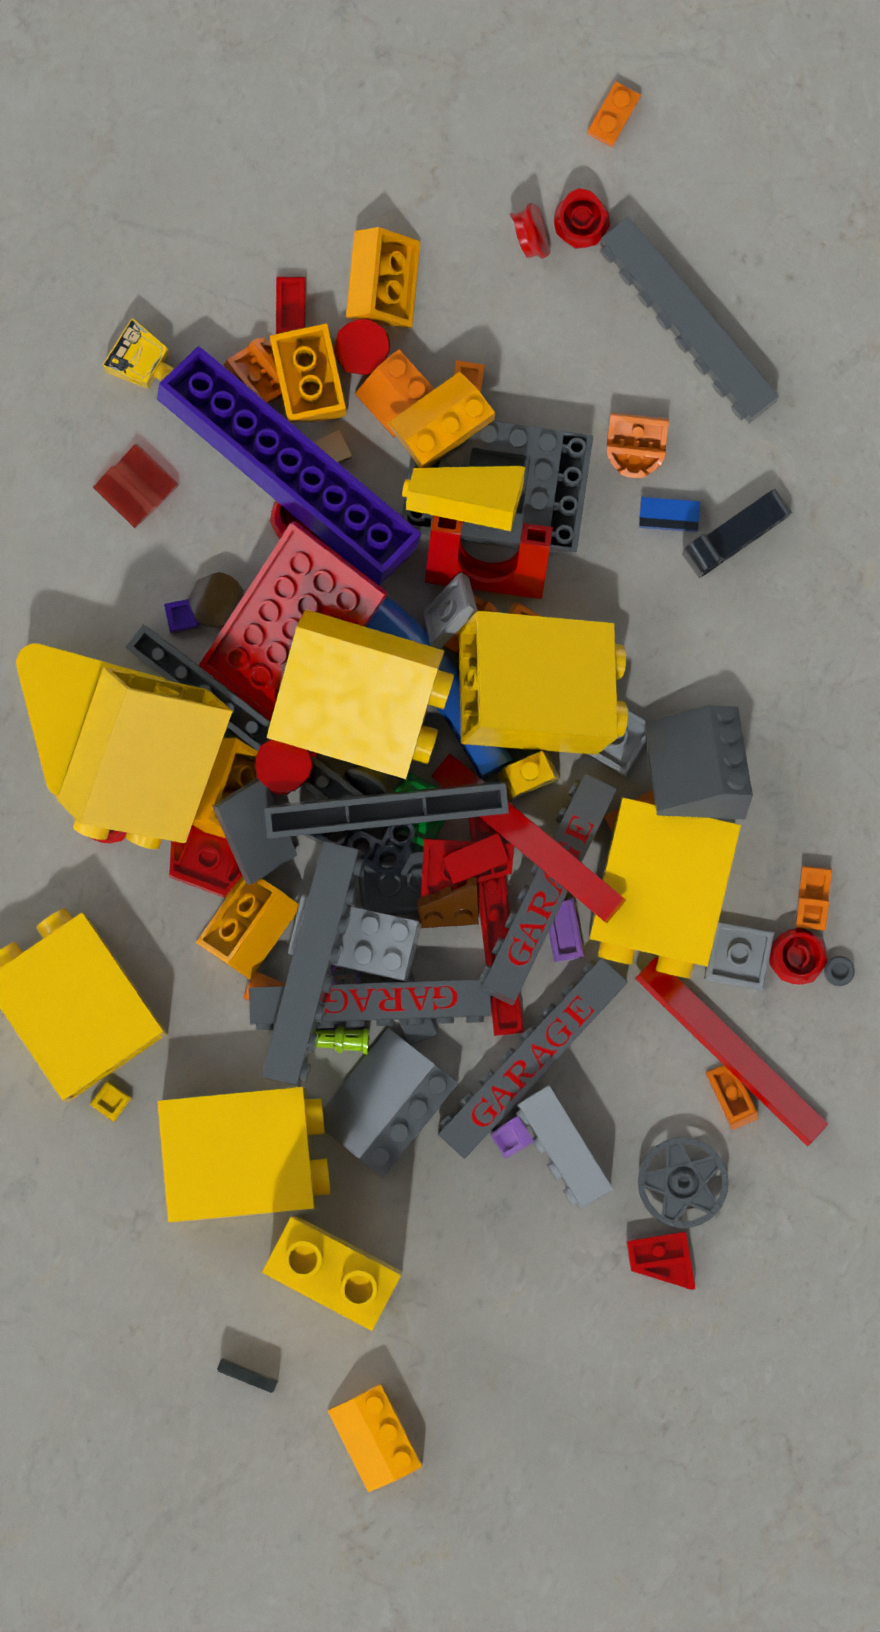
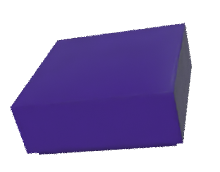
M188 599L164 604L170 634L199 628V623L192 613Z

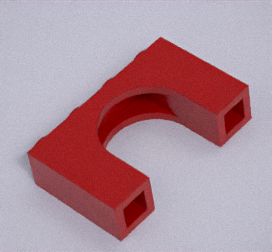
M433 515L425 583L447 586L462 572L469 577L473 590L542 599L553 527L523 523L520 547L517 553L506 561L489 563L475 559L463 548L461 543L463 521Z

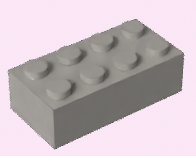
M302 895L288 954L292 957L308 897ZM348 906L345 915L349 917L348 928L345 935H340L338 946L342 947L338 963H333L332 966L409 982L422 924L410 919Z
M549 1085L517 1105L519 1111L515 1113L516 1116H519L526 1128L530 1126L535 1134V1137L532 1139L540 1154L546 1152L551 1161L547 1164V1167L555 1180L562 1178L567 1187L562 1191L571 1206L577 1204L579 1208H584L613 1190Z

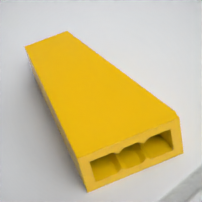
M525 467L414 468L411 480L405 479L402 497H407L406 510L511 531L523 489Z

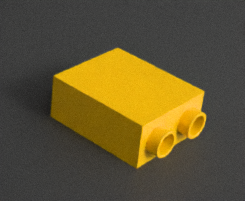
M305 609L296 627L266 738L406 779L413 760L426 764L429 763L438 729L425 726L423 723L429 705L441 709L445 708L454 674L439 670L444 650Z
M477 611L459 629L461 744L597 755L618 737H622L627 728L628 708L624 701H617L616 680H620L624 674L626 650L622 644H615L614 623Z
M103 667L57 800L75 818L73 829L84 836L99 840L107 839L110 829L127 832L125 835L127 840L148 849H159L162 839L186 843L232 710L208 689Z
M621 797L602 880L625 898L626 901L608 923L604 922L594 913L589 939L600 941L597 957L632 965L635 951H643L659 955L656 971L691 979L694 964L708 967L741 825L713 818L656 815L655 805Z
M65 907L53 913L36 926L43 939L23 952L16 941L0 949V1009L62 1101L70 1102L168 1034L89 917L81 912L73 918Z
M304 1087L157 1101L168 1223L316 1208L315 1196L330 1195L327 1158L311 1160L309 1139L310 1135L325 1134L322 1098L306 1099Z
M295 1215L290 1217L261 1273L373 1331L403 1271Z

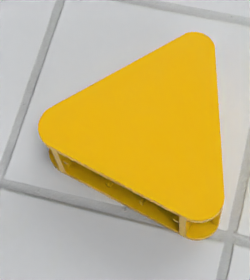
M38 643L29 644L20 650L16 659V667L46 785L57 799L103 667L165 680L164 678Z

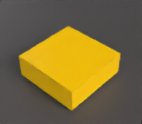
M107 1080L89 1105L112 1122H115L132 1098Z

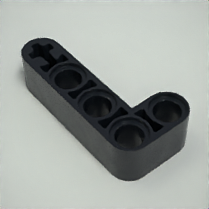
M773 489L708 535L703 534L684 548L682 555L698 578H701L784 521L793 512L778 491Z
M412 824L389 826L382 841L359 829L344 831L342 839L338 842L330 841L331 832L305 835L307 838L323 844V841L354 849L361 842L370 843L369 851L361 855V858L364 859V866L387 877H395L402 872L418 840V834ZM406 828L410 830V836L407 840H396V833L400 829ZM395 855L397 860L394 866L390 868L382 866L384 857Z

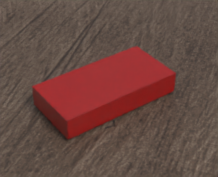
M276 277V334L306 328V277Z

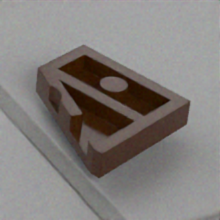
M476 877L468 878L467 885L455 890L449 886L441 889L436 894H429L417 899L419 923L422 924L421 928L479 925Z

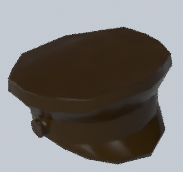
M222 572L213 573L198 579L188 598L196 621L206 627H224L244 596V590L237 580Z

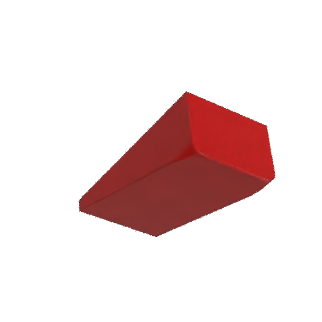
M499 833L442 856L453 884L509 861Z

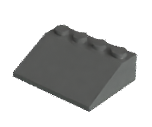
M708 705L645 723L644 731L656 815L746 819L753 793L738 707Z
M388 1028L368 1052V1055L364 1057L323 1108L325 1132L384 1178L458 1083Z

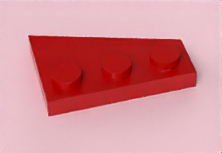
M424 838L421 898L429 894H436L441 889L449 886L455 890L467 885V879L453 884L442 856L477 841ZM503 843L509 861L473 876L476 877V883L512 874L514 845Z

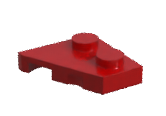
M686 1231L626 1241L632 1272L686 1289H696Z

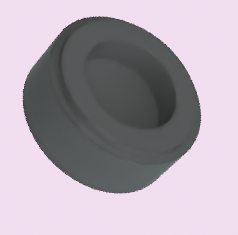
M843 956L833 957L824 967L826 980L834 986L847 985L852 981L855 974L853 963Z

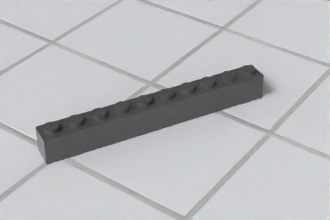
M143 624L125 647L167 681L211 691L232 710L227 727L256 750H259L261 745L271 740L266 738L271 721L150 627ZM316 756L311 757L313 767L309 778L303 786L319 799L365 795Z

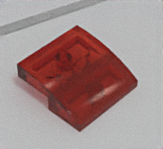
M134 444L115 466L109 468L93 488L134 528H137L167 499L179 484L138 444Z

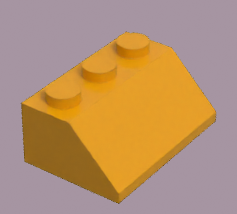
M381 227L354 231L346 311L347 318L353 320L369 319L378 325L412 327L421 241Z
M327 323L270 335L288 421L322 422L347 416Z
M459 371L387 424L419 468H428L494 421L495 412L480 391Z
M237 738L222 739L192 825L206 833L226 838L212 805L257 778L255 762L258 751Z
M242 878L230 892L195 943L250 980L272 947L277 943L288 924L293 920L298 911L299 904L263 879H259L250 885L246 884L244 878Z
M382 1383L327 1410L368 1492L392 1483L422 1468V1463Z

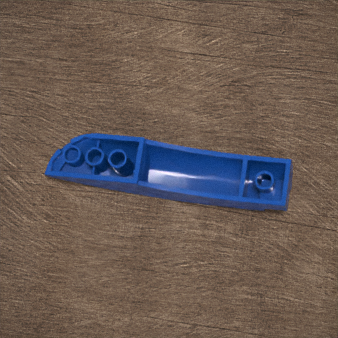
M388 595L366 626L367 628L430 646L428 633ZM444 653L439 670L454 674L445 708L436 707V709L452 729L479 778L484 781L500 772L503 766L512 762L513 759L505 747L461 744L460 672Z

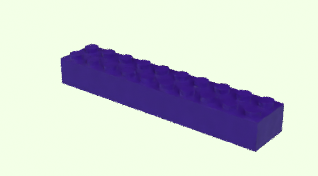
M200 346L196 347L159 383L157 400L377 585L380 586L417 549L422 533Z

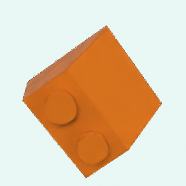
M398 349L372 372L355 392V395L394 438L396 435L387 423L433 391L434 387Z

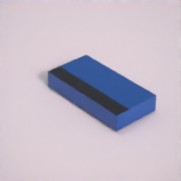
M641 497L639 528L698 532L700 501Z

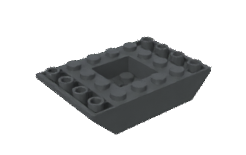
M492 421L428 467H525L523 489L512 530L507 531L463 521L461 541L519 549L523 523L553 527L549 553L577 552L594 435ZM410 457L407 477L409 480H411L413 469L419 468L412 457ZM405 497L402 517L420 533L430 536L433 515L406 510L407 497Z

